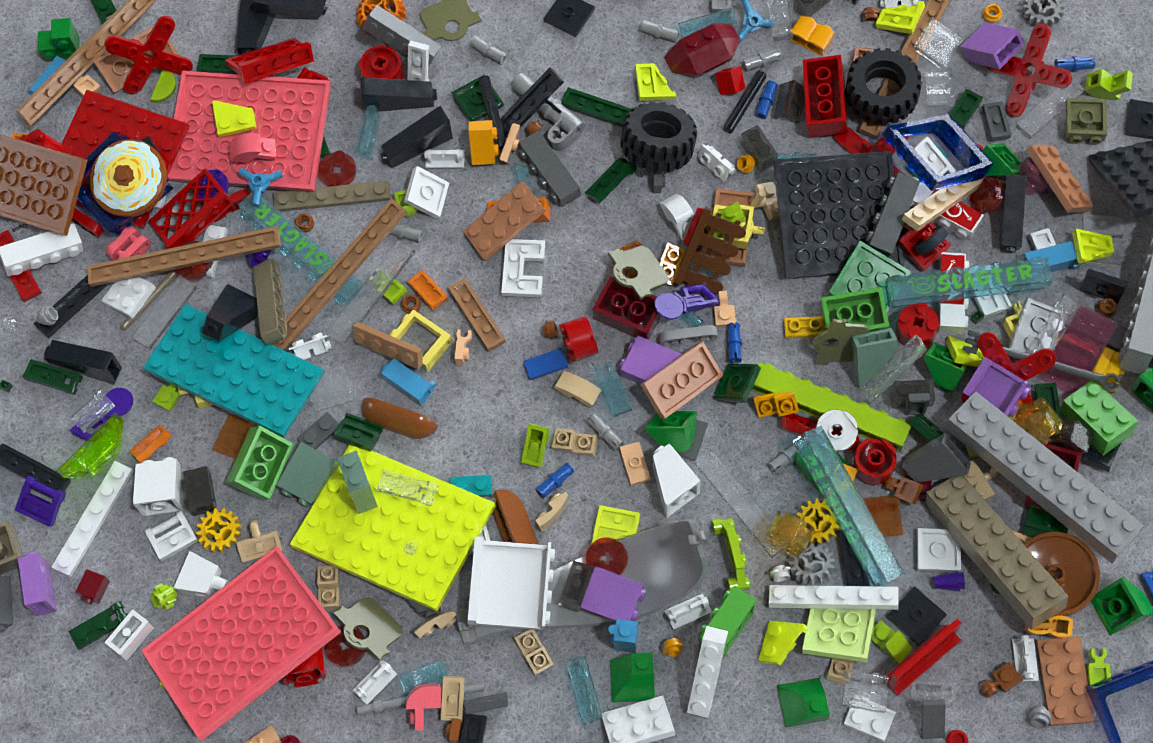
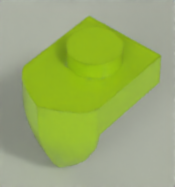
M407 190L394 192L395 201L407 211L404 217L410 218L414 216L418 209L404 202Z

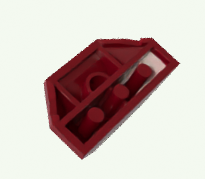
M713 23L680 39L665 55L664 59L672 73L698 77L731 61L740 43V37L732 24Z

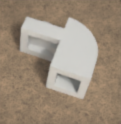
M675 194L660 202V205L668 221L673 222L680 239L685 240L694 213L687 201L681 195Z

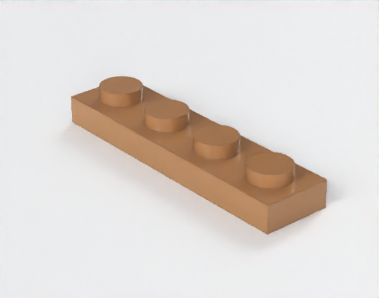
M466 278L448 287L449 292L488 352L506 343L504 336Z
M357 322L353 325V340L355 343L390 358H395L397 361L416 369L423 365L421 348Z

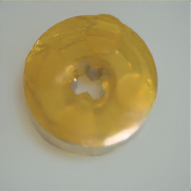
M1044 398L1018 406L1019 409L1015 415L1016 419L1013 421L1041 444H1047L1051 441L1049 437L1053 433L1057 435L1060 432L1062 420Z
M777 511L766 532V536L769 539L768 543L777 548L782 546L787 549L789 554L798 557L799 554H804L815 529L811 527L809 530L806 527L807 523L794 515L785 512L784 516H782L781 511Z

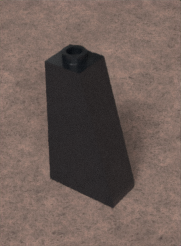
M240 0L236 45L239 55L262 48L276 15L250 10L249 7L252 0Z
M252 0L249 9L318 20L321 14L325 15L328 5L325 4L327 0Z
M360 78L361 96L366 113L434 107V100H437V90L433 89L432 82Z
M442 107L435 108L381 145L383 153L380 154L385 164L389 163L392 169L424 153L428 149L453 139L450 120Z
M1006 175L1001 182L999 248L1004 249V252L1015 253L1016 250H1020L1022 247L1027 176Z
M229 284L226 285L206 317L203 334L220 342L250 323L258 316L257 298Z
M52 340L50 346H47L44 352V358L50 365L112 385L115 384L122 369L112 352Z

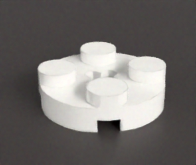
M830 410L824 413L818 420L816 427L817 439L824 448L832 452L844 451L850 448L858 435L857 423L848 412ZM833 426L837 428L842 427L840 436L837 434L832 435Z

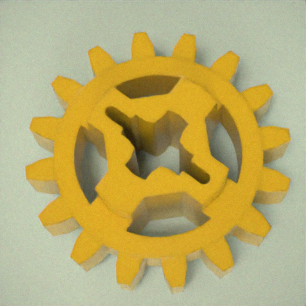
M816 498L814 504L809 500L808 507L802 505L803 512L796 514L800 520L795 522L798 526H801L797 530L800 534L803 533L802 537L805 540L809 538L810 543L814 544L815 540H817L819 544H822L823 539L829 543L831 535L835 538L837 537L835 530H841V527L837 525V523L842 522V519L837 517L840 513H835L834 509L836 506L828 505L826 499L821 503ZM823 509L829 511L831 516L829 514L825 515ZM819 516H820V518H821L823 521H820V522H819V525L817 526V524H816L815 522H818V520H819L818 518H819ZM806 527L813 528L815 534L809 532Z
M214 508L213 514L207 511L206 518L200 517L203 523L196 525L201 530L196 532V535L200 538L198 541L201 545L204 544L206 550L211 548L213 553H216L217 549L224 553V548L226 547L232 550L231 544H236V537L242 536L238 531L242 529L241 524L238 523L240 520L237 516L234 517L232 511L227 513L225 508H222L221 512ZM222 519H226V520L230 521L231 523H229V522H223ZM207 538H214L216 542H212Z

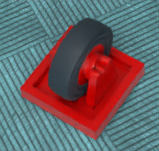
M932 222L919 231L911 227L897 240L899 246L921 272L925 271L940 257L941 252H945L951 246L945 239L948 236L946 228L943 225L935 227Z

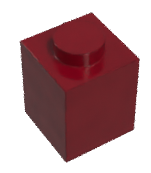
M86 569L76 593L81 597L80 600L92 605L93 602L99 604L110 581L106 576Z

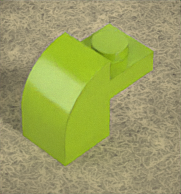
M1104 69L1087 74L1085 91L1095 98L1119 100L1121 93L1131 90L1133 73L1126 70L1111 75Z

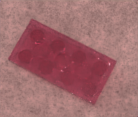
M1081 304L1054 352L1056 362L1092 372L1119 323ZM1054 369L1044 371L1041 376L1071 393L1079 390L1087 381L1085 378Z

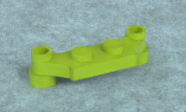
M733 518L711 519L713 535L723 534L734 574V577L726 578L727 589L732 591L734 586L741 590L750 589V581L748 576L745 577L744 567L747 565L744 553L741 554L739 547L741 546V538L735 532Z

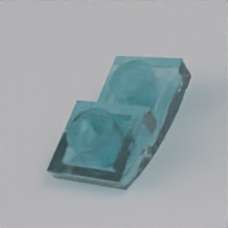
M442 660L405 673L399 677L405 695L408 696L409 692L420 684H443V676H448Z

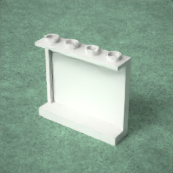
M475 536L468 625L545 630V624L550 623V612L546 611L547 603H551L552 591L548 590V582H553V570H549L550 562H554L555 549H551V542H548V545L485 541L483 537Z

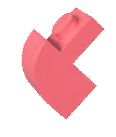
M257 133L237 136L230 142L231 161L249 163L254 158L273 160L276 158L275 139L263 138Z
M440 683L420 684L409 692L405 706L406 709H414V711H410V724H414L415 730H424V709L441 708Z

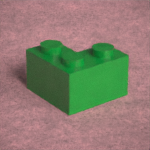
M70 18L51 20V30L38 31V53L42 60L53 61L56 56L68 59L80 47V37Z

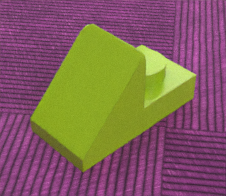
M528 424L521 463L542 467L546 446L550 441L548 427Z
M881 620L873 628L871 642L900 665L913 650L908 641L899 630L895 633Z

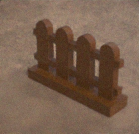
M705 206L674 282L682 285L683 281L688 282L687 286L704 284L711 292L719 294V291L723 290V284L717 281L719 274L725 276L730 273L731 267L728 263H725L726 257H735L738 254V247L732 243L735 237L738 239L743 238L746 235V229L740 226L741 221L730 222L721 218L722 214L718 212L715 216L711 214L712 209ZM705 226L711 227L709 234L703 232ZM715 230L730 235L728 241L726 242L714 237ZM698 244L703 246L701 252L696 251ZM710 248L722 253L720 260L706 255L707 249ZM690 263L696 264L693 271L688 269ZM700 266L714 271L713 278L698 273Z

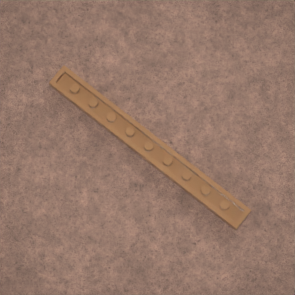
M127 0L16 110L23 121L31 126L94 63V60L106 51L104 47L105 40L114 35L120 37L156 0Z
M928 0L913 34L909 35L901 50L903 56L908 55L911 58V63H918L951 0ZM886 78L878 95L891 96L898 93L901 88L895 81ZM866 119L862 123L859 132L877 140L884 125H881L879 122L872 124L870 120Z
M392 198L387 202L287 316V337L272 345L284 351L292 345L407 214L404 208Z
M275 226L87 266L88 283L93 287L280 248L279 228Z

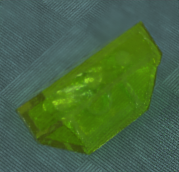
M114 413L56 472L63 478L94 477L104 470L105 465L110 460H114L123 448L124 419Z

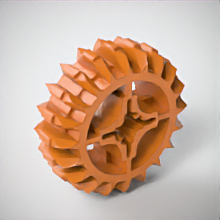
M361 0L362 3H358L356 20L361 30L367 15L372 12L376 5L405 22L404 19L407 16L405 12L406 7L402 0ZM388 7H393L396 10L395 13L391 12Z

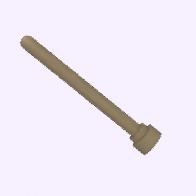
M191 266L171 270L156 286V289L133 319L127 317L120 325V329L122 331L127 330L180 272H187Z

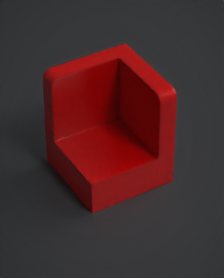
M741 66L724 68L715 73L720 95L737 93L746 88Z

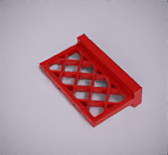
M292 38L226 59L225 62L229 68L241 76L242 82L246 84L314 62L311 43H301L297 39Z
M204 168L148 221L165 241L164 243L169 249L189 245L235 201L225 192L211 173ZM207 176V186H200L201 180ZM199 190H206L205 198L198 199ZM211 190H219L213 198H210ZM194 191L193 199H186L187 193ZM192 203L191 212H184L185 204ZM197 203H204V206L199 211H196ZM180 204L179 212H172L173 206ZM183 216H190L189 220L184 225H181ZM162 217H166L165 224L158 226L156 222ZM171 217H178L176 225H170ZM169 229H175V233L168 239Z
M957 618L949 626L946 624L884 677L883 681L897 696L961 642V639L956 634L962 623Z

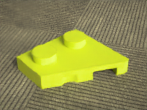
M918 1V5L910 7L904 4L895 8L882 9L876 22L877 29L913 34L924 10V1Z
M654 63L635 64L639 101L676 99L675 91H671L667 85V80L659 73V69Z
M212 101L219 137L257 129L255 114L252 108Z
M1081 229L1073 231L1072 237L1079 264L1110 257L1114 253L1111 236Z
M948 336L946 344L954 363L979 367L984 359L980 349L978 348L977 354L963 351V346L972 347V345L955 337Z
M599 505L592 545L595 546L636 534L641 514Z
M769 620L758 661L764 664L781 665L787 658V654L797 645L795 643L796 639L802 631L806 633L808 627L805 624Z

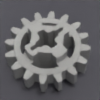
M1024 0L1022 12H1025L1024 18H1030L1029 24L1035 22L1036 26L1037 24L1044 23L1053 27L1054 22L1059 23L1060 18L1063 17L1065 4H1062L1063 0Z
M810 543V547L802 545V550L796 548V555L791 554L789 566L791 568V575L796 577L797 582L802 579L804 585L811 582L812 586H814L816 581L823 584L824 578L829 580L830 574L835 573L834 567H836L834 554L833 552L829 553L828 547L822 549V544H818L817 547H814L813 543Z

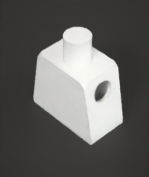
M189 551L174 589L180 594L210 598L214 589L220 590L229 581L220 578L222 571L217 565Z

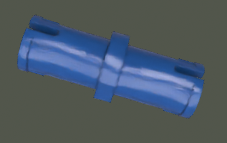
M1072 56V58L1055 59L1054 66L1076 72L1078 69H1094L1096 62L1092 61L1095 60L1094 56L1083 58Z
M767 81L764 92L760 95V103L756 112L757 118L766 119L770 106L774 104V95L778 86L774 81Z
M733 322L727 325L729 362L734 363L736 358V363H740L742 361L740 324L735 322L734 327Z
M566 462L554 474H549V478L536 488L537 493L544 499L554 489L561 487L562 482L574 473L572 466Z

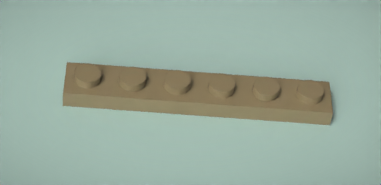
M388 180L315 188V192L296 190L274 192L275 212L389 201L391 199L390 182Z

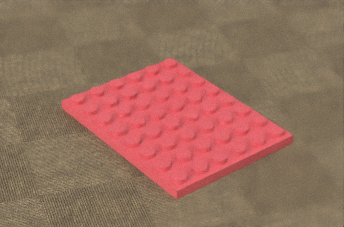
M182 71L174 119L188 123L190 128L168 174L167 181L190 182L206 168L207 170L219 169L228 178L230 186L250 187L248 180L238 174L239 170L243 167L252 174L269 175L281 170L283 177L270 182L268 186L270 189L315 192L331 82L327 80L265 77L244 84L241 76L238 74ZM212 101L252 108L255 114L257 129L219 137ZM250 133L260 134V137L275 139L276 158L273 160L254 158L249 163L231 161L230 142L237 136Z
M276 546L141 651L196 736L203 741L331 641L341 631L281 550Z

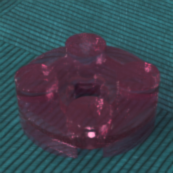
M1027 157L1020 163L1021 173L1025 171L1027 175L1026 181L1039 192L1045 190V193L1051 189L1031 157Z

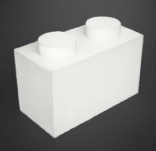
M132 609L104 643L127 661L154 627Z

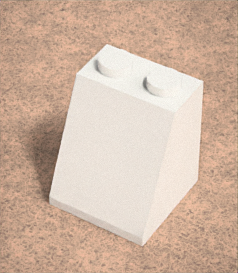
M670 444L657 448L653 455V470L664 514L668 518L700 494V480Z
M167 457L163 458L162 461L146 460L141 464H136L133 504L142 516L184 511L181 465L177 459Z

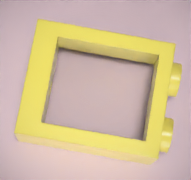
M412 310L410 314H406L403 317L401 325L394 329L390 336L401 339L415 321L439 337L438 340L424 355L423 365L421 366L422 369L429 372L453 343L450 334L415 310Z

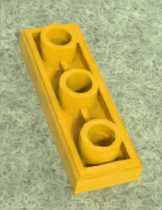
M822 316L784 318L785 339L816 337L825 331Z

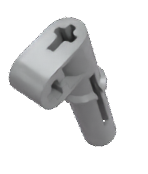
M520 73L514 78L511 88L523 96L535 82L524 73ZM551 96L538 109L543 113L545 119H550L555 123L548 131V139L552 148L557 151L568 148L585 129V123L564 107L560 99H555Z

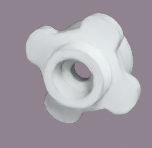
M785 565L776 566L770 572V578H773L774 582L786 581L790 578L791 568L785 567Z

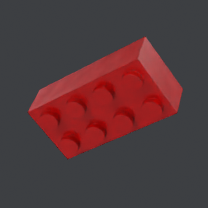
M841 54L804 59L803 76L806 124L809 136L817 137L848 133L845 77Z

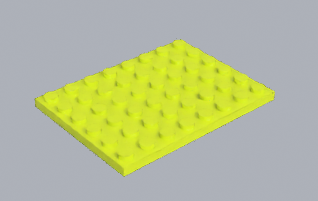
M349 445L343 455L357 450L378 507L358 514L339 465L319 494L292 539L290 546L437 612L474 547L475 536H480L494 511L495 503L374 451L369 452Z

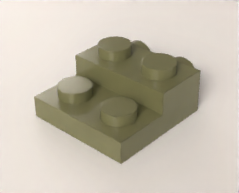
M1067 98L1065 101V140H1070L1072 144H1078L1082 141H1090V144H1100L1102 141H1105L1107 136L1106 99Z

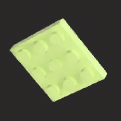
M811 608L807 624L808 630L805 634L802 649L803 654L867 663L877 609Z

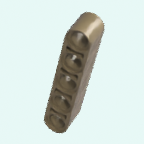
M269 258L254 266L260 334L267 345L287 337L280 267L274 258Z

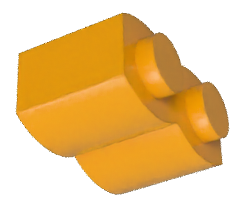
M800 16L790 32L789 40L823 56L833 40L834 31L827 25L817 24L811 17Z
M1066 616L1051 617L1032 630L1025 623V632L1031 635L1040 636L1047 634L1053 638L1072 636L1073 620Z

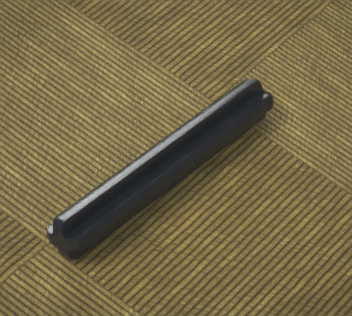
M762 70L756 72L724 124L723 130L725 132L733 133L765 81L766 72Z
M487 75L479 78V84L488 118L492 120L493 127L497 128V139H494L495 145L498 144V148L503 149L506 138L491 80Z

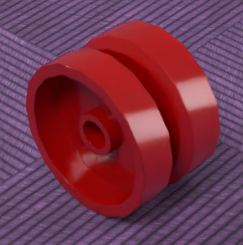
M384 45L374 46L362 55L360 59L362 78L404 79L401 58L393 48Z

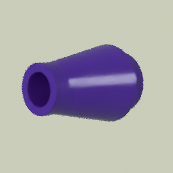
M957 570L944 575L934 576L935 589L952 591L965 589L964 572H958Z

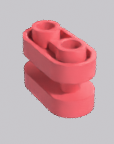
M127 227L115 241H112L107 246L106 254L112 260L141 255L150 248L151 241L145 236H140V232L136 228Z

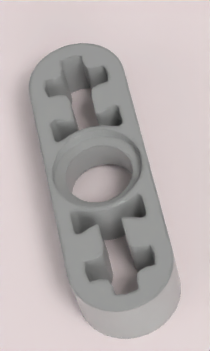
M713 325L667 330L659 334L660 345L664 347L686 344L685 342L690 341L693 343L713 341L718 338L717 327Z

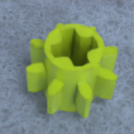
M160 583L153 588L151 602L156 608L168 610L174 606V602L177 600V592L173 586L168 584L163 586Z

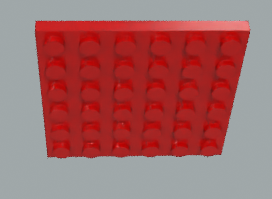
M86 89L61 143L63 153L87 159L76 206L144 229L153 207L149 211L135 217L113 215L96 202L84 178L90 175L96 158L106 147L126 139L141 141L147 136L152 138L160 151L168 177L190 128L189 124Z

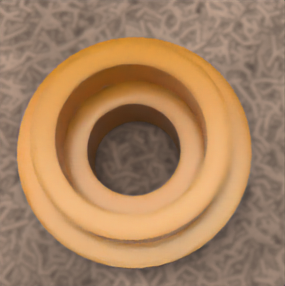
M990 4L984 9L983 17L988 22H998L1002 17V10L998 5Z
M745 154L737 160V168L744 174L750 173L755 166V160L752 155Z
M672 638L663 643L662 651L664 655L676 657L683 651L684 647L679 639Z

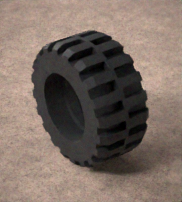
M877 48L873 52L867 51L863 53V57L858 56L855 59V63L851 64L845 90L847 103L852 107V111L856 115L860 114V118L864 121L868 119L872 124L879 122L881 125H887L888 122L892 124L898 123L899 119H906L908 114L915 110L922 86L921 72L918 70L917 64L915 62L911 63V58L908 55L903 56L901 51L896 50L894 52L890 48H885V50ZM877 77H885L895 81L901 90L891 96H880L870 91L866 83Z
M665 102L643 103L638 107H634L625 116L620 146L625 157L632 164L635 163L636 167L640 169L645 168L649 172L657 171V173H663V171H667L669 173L673 172L674 169L682 168L692 158L697 138V127L689 114L686 115L683 109H678L673 104L667 105ZM653 136H660V137H663V138H666V139L656 138V137H653Z

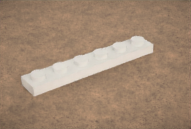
M114 461L53 563L52 568L69 577L72 576L132 475L133 469Z
M770 585L769 608L898 610V587Z

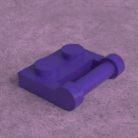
M28 476L22 487L15 511L49 527L53 526L66 493L61 490H54L37 482L36 478ZM32 488L52 497V503L31 494Z

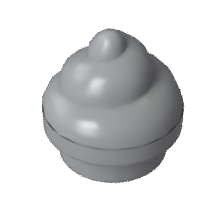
M44 306L39 309L37 322L51 326L58 320V313L52 306Z
M1042 705L1033 709L1029 714L1030 723L1035 728L1044 729L1051 723V714Z

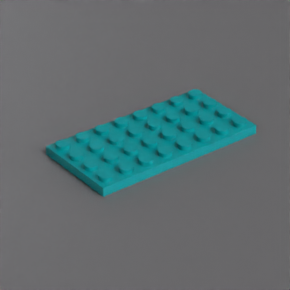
M185 304L143 366L144 371L285 438L325 374L324 369L272 344L267 345L263 340L240 329L219 342L203 334L208 314Z

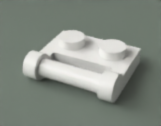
M182 510L178 511L174 517L151 529L149 527L144 530L161 562L198 542ZM181 522V526L156 539V535Z

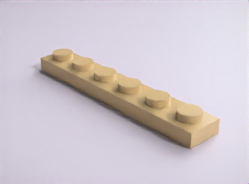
M971 167L906 212L902 220L916 231H919L983 186L987 178Z

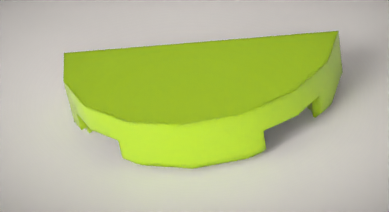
M162 70L150 98L152 103H160L167 98H171L175 93L177 83L171 72Z

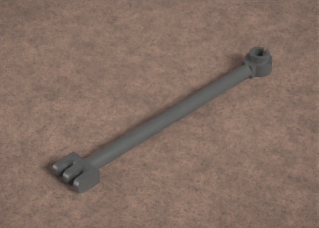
M968 330L967 335L975 337V339L966 338L965 343L971 344L972 347L963 346L962 350L977 354L979 348L978 338L982 333ZM1003 347L1008 357L1021 360L1031 355ZM1056 362L1050 368L1099 382L1107 390L1117 389L1119 385L1116 382L1120 383L1119 377L1115 373L1098 374ZM1112 377L1115 379V382L1110 384L1107 382V379Z

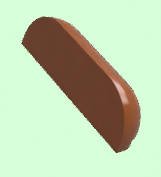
M367 397L362 401L361 409L364 418L374 424L383 426L385 430L412 439H421L430 436L438 428V425L432 419L420 413L375 398Z
M496 490L493 498H496V508L493 511V516L503 542L539 545L521 499L510 491Z

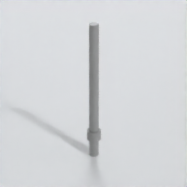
M483 682L464 685V694L485 690ZM407 697L382 701L381 699L373 701L372 704L357 706L358 715L371 712L378 714L383 713L387 709L405 706Z

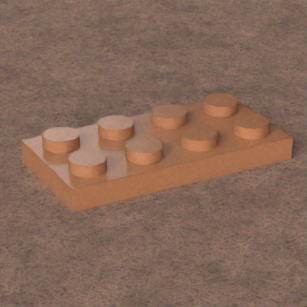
M154 26L131 39L139 40L144 44L148 33L151 32ZM168 40L163 50L179 55L171 41ZM150 50L145 52L147 57L152 56ZM108 52L95 59V65L113 93L116 94L124 89L123 83L135 61Z
M1030 145L1026 149L1067 213L1088 212L1093 208L1090 197L1082 191L1079 181L1072 176L1069 166L1062 161L1059 151L1054 146Z
M521 181L464 229L463 232L481 257L487 261L546 210L527 184Z
M717 188L714 206H730L735 202H738L739 205L751 206L756 193ZM710 248L707 249L708 256L720 260L722 253ZM738 248V254L735 257L727 256L725 263L745 267L748 249Z
M702 341L640 385L659 417L665 419L720 379L723 374Z
M1080 636L1037 640L1036 645L1046 707L1052 717L1049 725L1093 723L1094 715Z

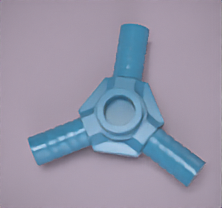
M741 0L746 14H744L743 19L744 27L738 33L740 42L743 41L749 32L758 30L761 27L776 28V21L763 19L759 13L752 10L749 0Z
M242 167L238 172L239 175L248 180L250 188L254 192L251 205L255 207L259 206L261 193H264L270 182L283 177L281 170L269 175L252 174Z

